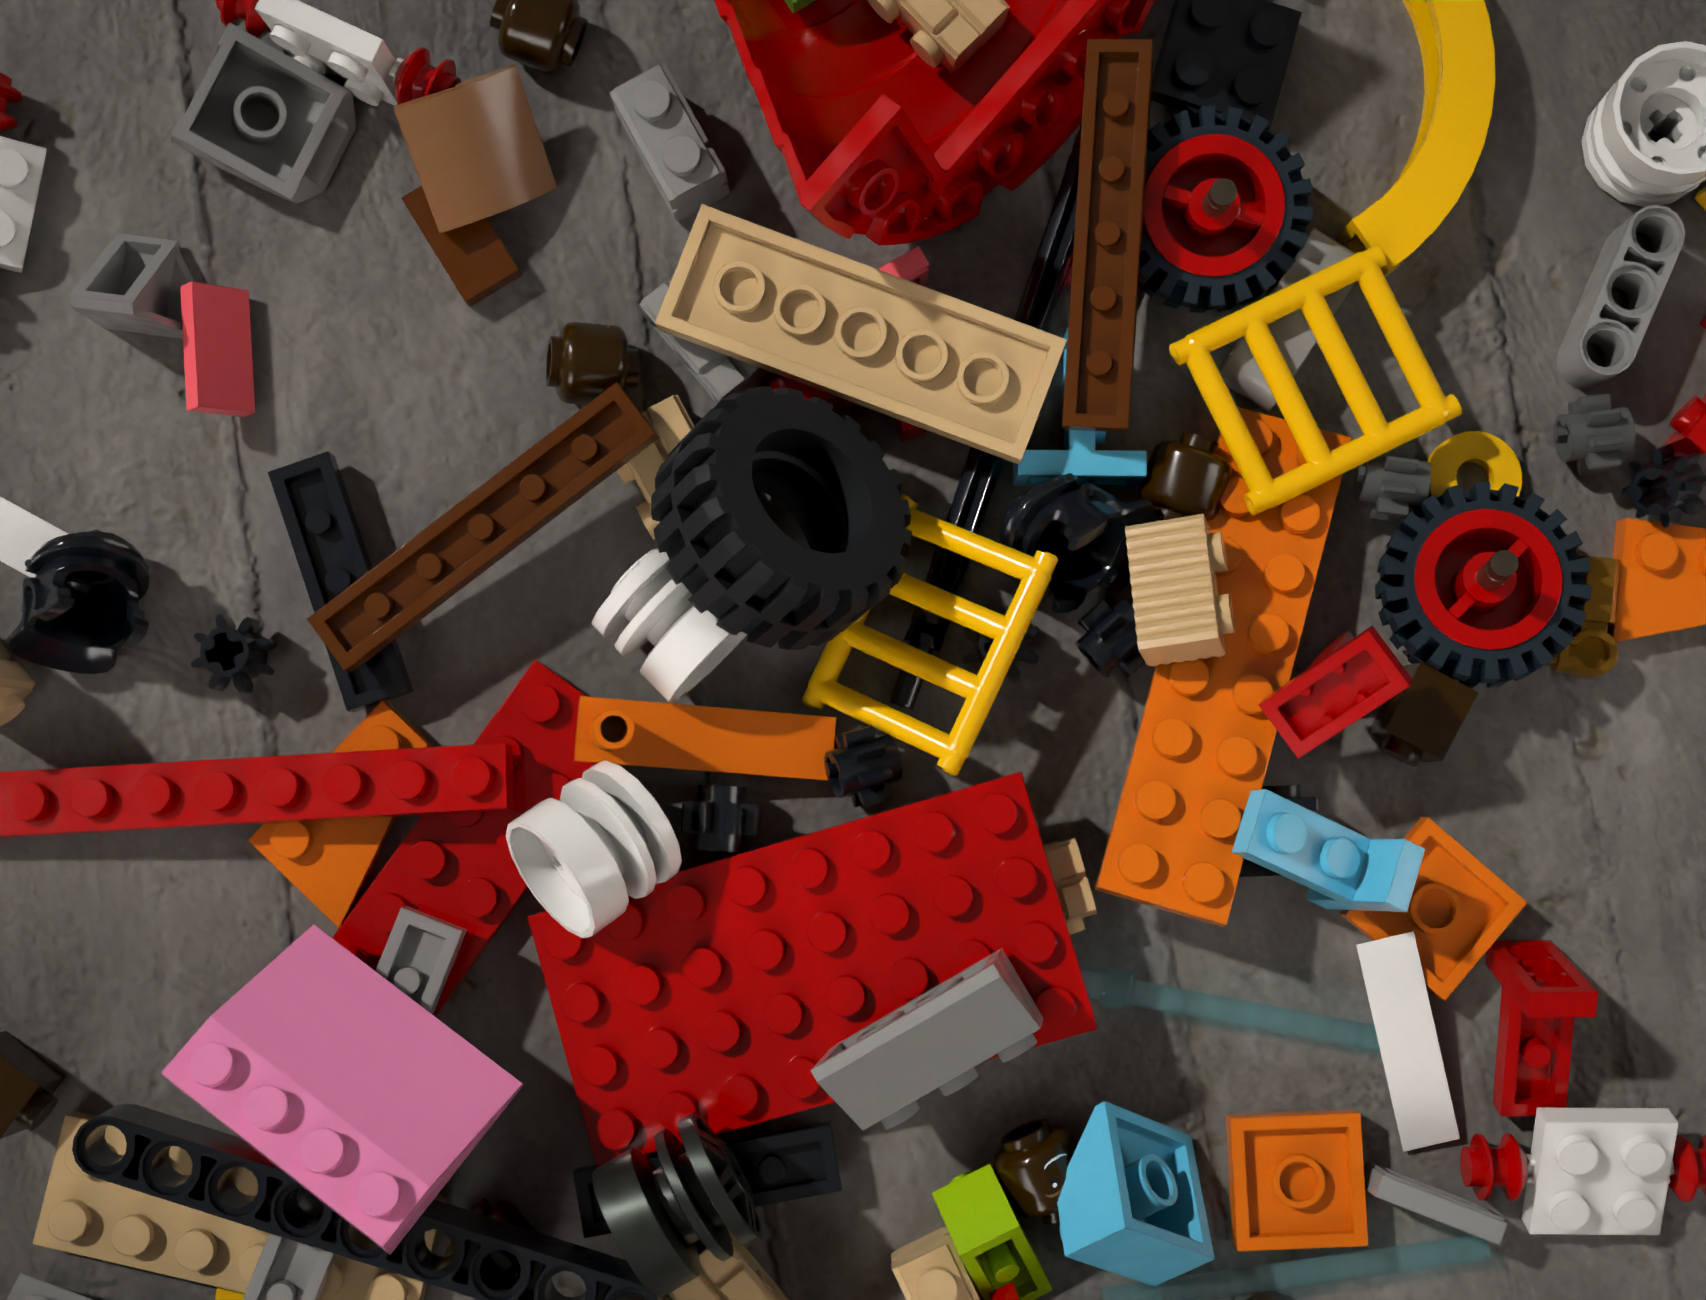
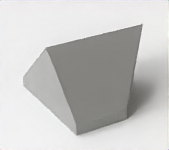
M117 233L68 294L70 307L104 329L183 339L180 286L194 281L180 253L178 241Z

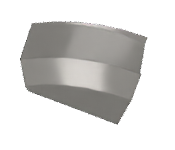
M229 22L217 45L213 61L186 113H182L171 134L170 143L236 177L297 204L323 194L356 130L353 94L348 89Z

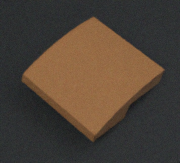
M515 64L460 81L455 84V87L394 106L396 118L439 234L506 211L557 189Z

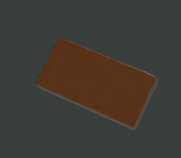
M422 186L401 198L469 307L522 276L487 218L439 234Z

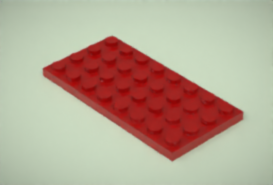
M1022 771L680 871L666 882L655 884L654 890L646 897L635 899L628 896L629 902L626 911L592 937L581 938L567 931L547 911L527 916L596 1166L605 1164L632 1147L640 1150L643 1154L657 1151L654 1137L665 1128L671 1131L683 1144L678 1123L680 1119L694 1111L704 1118L715 1135L835 1102L817 1083L810 1071L832 1046L1003 948L1043 1016L1041 1029L1033 1033L1037 1040L1033 1047L1098 1030L1097 1020ZM996 1054L990 1057L989 1059L997 1058L999 1056Z

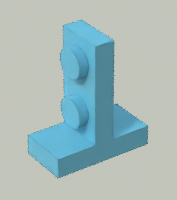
M1067 328V331H1066V333H1065V335H1064V337H1063L1064 339H1067L1066 344H1065L1064 349H1063V403H1064V388H1065V372H1066L1068 328ZM1063 429V450H1025L1020 465L1013 463V486H1036L1050 478L1072 473L1078 477V486L1090 483L1095 486L1138 487L1147 476V451L1095 450V444H1104L1106 432Z
M1267 789L1251 790L1232 849V853L1308 887L1309 891L1306 900L1325 909L1391 912L1408 911L1425 848L1406 839H1369Z

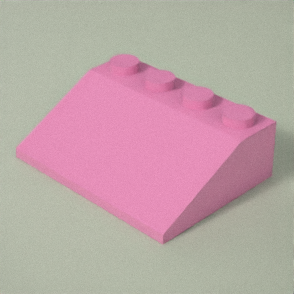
M314 924L216 1010L161 1072L176 1088L389 1255L395 1250L523 1087V1083Z

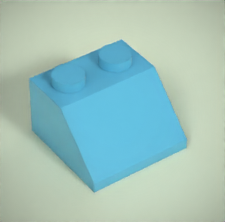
M1106 1101L1096 1105L1069 1162L1066 1179L1057 1202L1060 1219L1059 1230L1065 1257L1154 1287L1215 1260L1191 1135Z

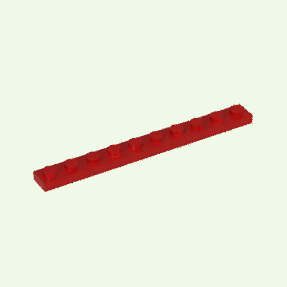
M507 743L0 772V838L514 810L512 745Z

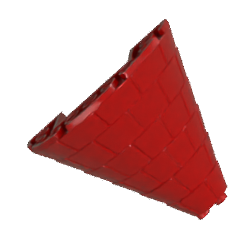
M714 0L720 17L729 26L746 75L755 90L774 144L784 155L800 200L799 203L816 220L838 235L850 239L853 233L866 235L868 239L882 246L911 243L949 231L978 216L983 196L999 184L1014 191L1059 149L1081 122L1087 39H1120L1122 35L1139 34L1154 0H1004L1010 8L1002 28L980 47L956 73L951 74L942 63L936 68H932L925 63L910 44V39L914 35L898 18L892 23L886 22L871 7L868 0H816L794 14L784 0Z

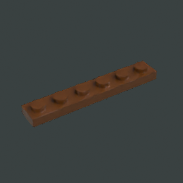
M1087 39L1062 418L1064 430L1129 432L1154 54L1153 39Z
M616 382L308 617L307 620L343 670L353 672L660 437L625 390Z

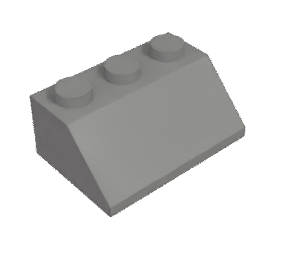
M1003 948L832 1046L810 1071L817 1083L862 1131L881 1121L885 1130H888L916 1114L920 1110L916 1100L939 1087L943 1096H948L974 1081L979 1076L974 1068L976 1065L996 1054L1004 1063L1033 1047L1037 1043L1033 1033L1041 1029L1043 1016Z

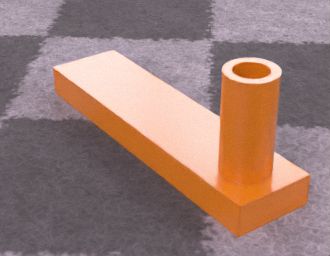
M580 696L574 761L599 763L606 760L617 765L828 781L824 756L827 751L834 750L836 717Z

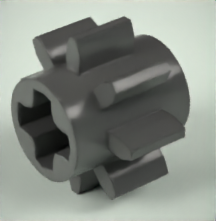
M1609 393L1578 397L1576 402H1569V413L1558 415L1554 424V444L1559 458L1563 462L1577 460L1579 475L1608 472L1610 468L1620 467L1619 455L1630 454L1635 444V424L1631 412L1626 407L1611 408Z
M1405 443L1357 467L1354 496L1356 501L1371 503L1369 518L1400 522L1401 517L1406 518L1408 516L1409 508L1417 509L1427 499L1431 483V466L1429 462L1414 459L1415 444Z

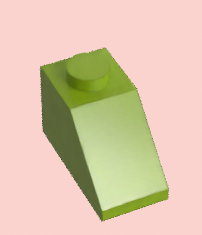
M990 1163L975 1171L962 1173L956 1176L948 1185L932 1192L958 1255L984 1300H991L990 1292L1012 1282L1021 1300H1035L1053 1290Z

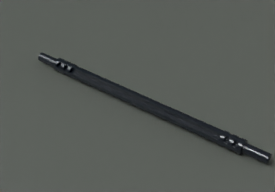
M1082 119L1014 319L1045 332H1048L1073 258ZM973 447L970 448L946 522L979 535L1004 459ZM937 546L925 582L958 596L970 559ZM918 606L915 607L904 641L931 655L933 651L940 652L950 620ZM900 669L890 702L914 710L924 679Z

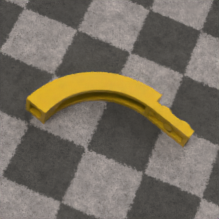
M1402 0L1417 35L1424 69V100L1416 141L1408 161L1390 190L1369 208L1353 218L1336 237L1341 245L1354 253L1363 252L1375 245L1380 246L1387 261L1386 266L1381 268L1385 277L1396 270L1438 228L1448 215L1470 180L1485 144L1492 115L1496 80L1495 48L1490 18L1484 0Z

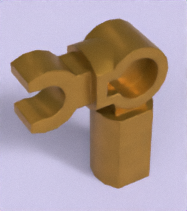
M1593 556L1578 557L1579 559L1589 558L1591 571L1583 577L1584 585H1592L1591 599L1582 606L1581 611L1587 612L1582 626L1571 635L1574 639L1566 649L1558 653L1553 660L1547 663L1550 664L1551 671L1568 673L1579 679H1590L1609 672L1616 664L1619 655L1618 646L1614 638L1607 633V628L1615 624L1621 563L1618 559Z

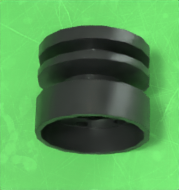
M695 1111L680 1119L678 1123L684 1146L666 1128L655 1135L654 1140L661 1165L657 1169L640 1150L632 1147L599 1166L592 1173L594 1191L613 1238L640 1282L652 1295L659 1298L666 1296L700 1275L702 1269L695 1243L697 1240L700 1239L717 1259L724 1262L732 1257L734 1252L729 1231L746 1248L761 1240L763 1236L760 1220L753 1203L752 1190L742 1168L727 1144L715 1135L704 1118Z

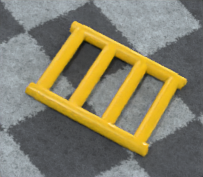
M1378 245L1363 252L1353 254L1204 326L1169 345V352L1179 366L1186 363L1250 491L1244 495V500L1248 511L1252 515H1257L1269 508H1274L1440 427L1447 421L1462 414V407L1453 394L1444 395L1381 268L1386 266L1387 261L1382 248ZM1355 282H1358L1420 408L1387 423L1324 298ZM1301 309L1363 433L1362 436L1330 451L1268 327V324ZM1241 337H1244L1306 461L1305 464L1274 479L1210 352Z
M900 494L901 500H908L911 521L910 525L905 529L912 531L913 536L1021 580L1005 616L906 573L903 574L899 583L890 589L889 594L994 639L982 666L976 675L864 625L870 611L868 610L844 631L826 643L810 677L808 687L802 697V703L807 707H817L821 710L825 704L867 725H872L888 735L939 758L937 765L942 767L946 773L957 776L965 759L969 756L1049 585L1058 558L1049 552L1036 551L1033 557L921 512L916 509L918 503L909 496ZM852 648L858 649L965 698L966 700L950 734L838 683L837 679Z

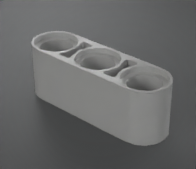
M1660 205L1646 206L1620 224L1607 237L1558 350L1556 359L1558 371L1562 378L1573 387L1582 389L1596 387L1627 369L1635 359L1684 243V224L1678 214L1670 208ZM1636 231L1648 237L1652 244V253L1645 251L1639 246L1636 241ZM1611 287L1620 289L1627 296L1628 310L1621 308L1615 303L1612 298ZM1587 342L1594 343L1600 347L1604 353V367L1598 366L1591 361L1587 354Z
M1314 227L1308 235L1304 248L1295 256L1296 262L1276 282L1268 296L1356 253ZM1354 283L1324 297L1333 315ZM1301 309L1268 324L1293 377L1317 342ZM1241 337L1219 372L1228 388L1264 411L1269 412L1276 404V401L1244 337Z

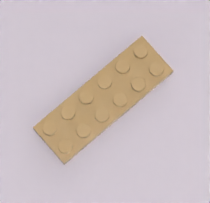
M701 204L655 321L657 330L1018 465L1022 461L1067 339Z
M78 1111L65 1115L32 1244L246 1293L269 1236L268 1232L113 1184L83 1172L74 1159L72 1151L73 1140L80 1126L95 1117V1115ZM108 1125L105 1130L106 1144L111 1151L124 1155L127 1146L124 1134L120 1129ZM171 1146L169 1151L171 1166L178 1173L190 1176L193 1166L191 1157L184 1149ZM235 1167L233 1181L237 1189L245 1195L256 1196L258 1193V1182L254 1174L244 1167ZM442 1195L435 1197V1200L447 1203L448 1197ZM436 1229L426 1231L424 1238L426 1246L434 1254L440 1230ZM337 1255L319 1300H424L427 1283Z

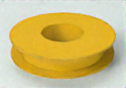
M1468 431L1456 434L1438 445L1427 460L1431 466L1429 493L1435 495L1436 498L1441 496L1447 488L1458 485L1456 479L1457 471L1465 462L1477 463L1485 469L1488 475V482H1490V490H1499L1506 483L1519 487L1516 496L1519 497L1522 470L1519 460L1507 443L1492 434L1481 431Z

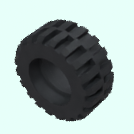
M772 387L748 388L744 393H732L711 409L668 454V458L661 464L655 477L656 491L651 495L652 520L660 522L654 528V536L659 553L666 552L670 562L667 564V571L676 585L681 582L692 594L688 601L700 613L708 610L718 618L716 625L731 635H737L740 631L748 634L747 642L769 648L778 642L780 649L800 650L805 649L808 645L819 646L832 640L890 593V589L899 583L906 570V558L910 556L912 531L905 529L910 525L911 514L908 500H901L899 494L902 488L901 480L895 469L889 470L882 459L885 452L875 440L869 442L858 431L861 425L849 415L841 417L833 412V404L819 397H811L809 400L804 399L802 391L790 388H778L775 392ZM755 489L776 499L793 515L802 528L810 548L790 538L771 520L761 505Z

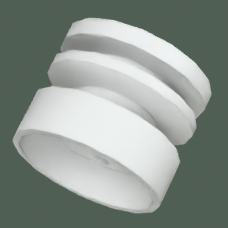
M1688 41L1658 45L1639 56L1625 70L1587 117L1581 141L1585 166L1597 185L1618 201L1641 207L1671 204L1695 190L1700 183L1706 180V45ZM1653 131L1661 137L1657 142H1654L1648 136Z
M657 548L642 556L622 575L612 588L611 594L596 612L591 623L604 638L614 635L627 626L614 645L622 656L639 649L647 642L654 646L643 663L640 673L671 704L683 697L710 674L748 634L740 631L737 635H731L716 625L718 618L708 610L700 613L688 601L692 594L682 582L676 585L667 571V564L670 562L667 553H659Z
M606 760L583 772L582 778L572 780L564 785L560 801L548 798L539 802L510 822L506 831L510 855L519 874L534 897L553 919L567 931L581 938L595 935L626 911L629 902L628 896L635 899L646 897L654 890L655 884L666 882L677 874L682 863L679 842L670 821L655 798L632 774L620 765Z

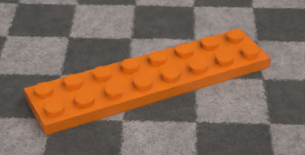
M1237 407L1273 479L1306 463L1285 419ZM1320 429L1330 451L1352 440V437ZM1219 433L1217 440L1219 447L1216 455L1225 459L1231 465L1232 477L1229 479L1220 499V510L1217 516L1207 521L1211 533L1222 532L1228 569L1227 571L1216 572L1218 595L1230 594L1234 613L1235 633L1223 634L1226 654L1221 657L1198 658L1194 661L1185 660L1181 663L1172 662L1168 665L1159 664L1155 667L1095 890L1223 928L1228 922L1244 860L1243 857L1232 853V849L1251 790H1262L1277 731L1258 704L1265 697L1290 681L1343 474L1274 508H1269L1257 515H1252L1248 511L1244 500V495L1250 491L1221 433Z

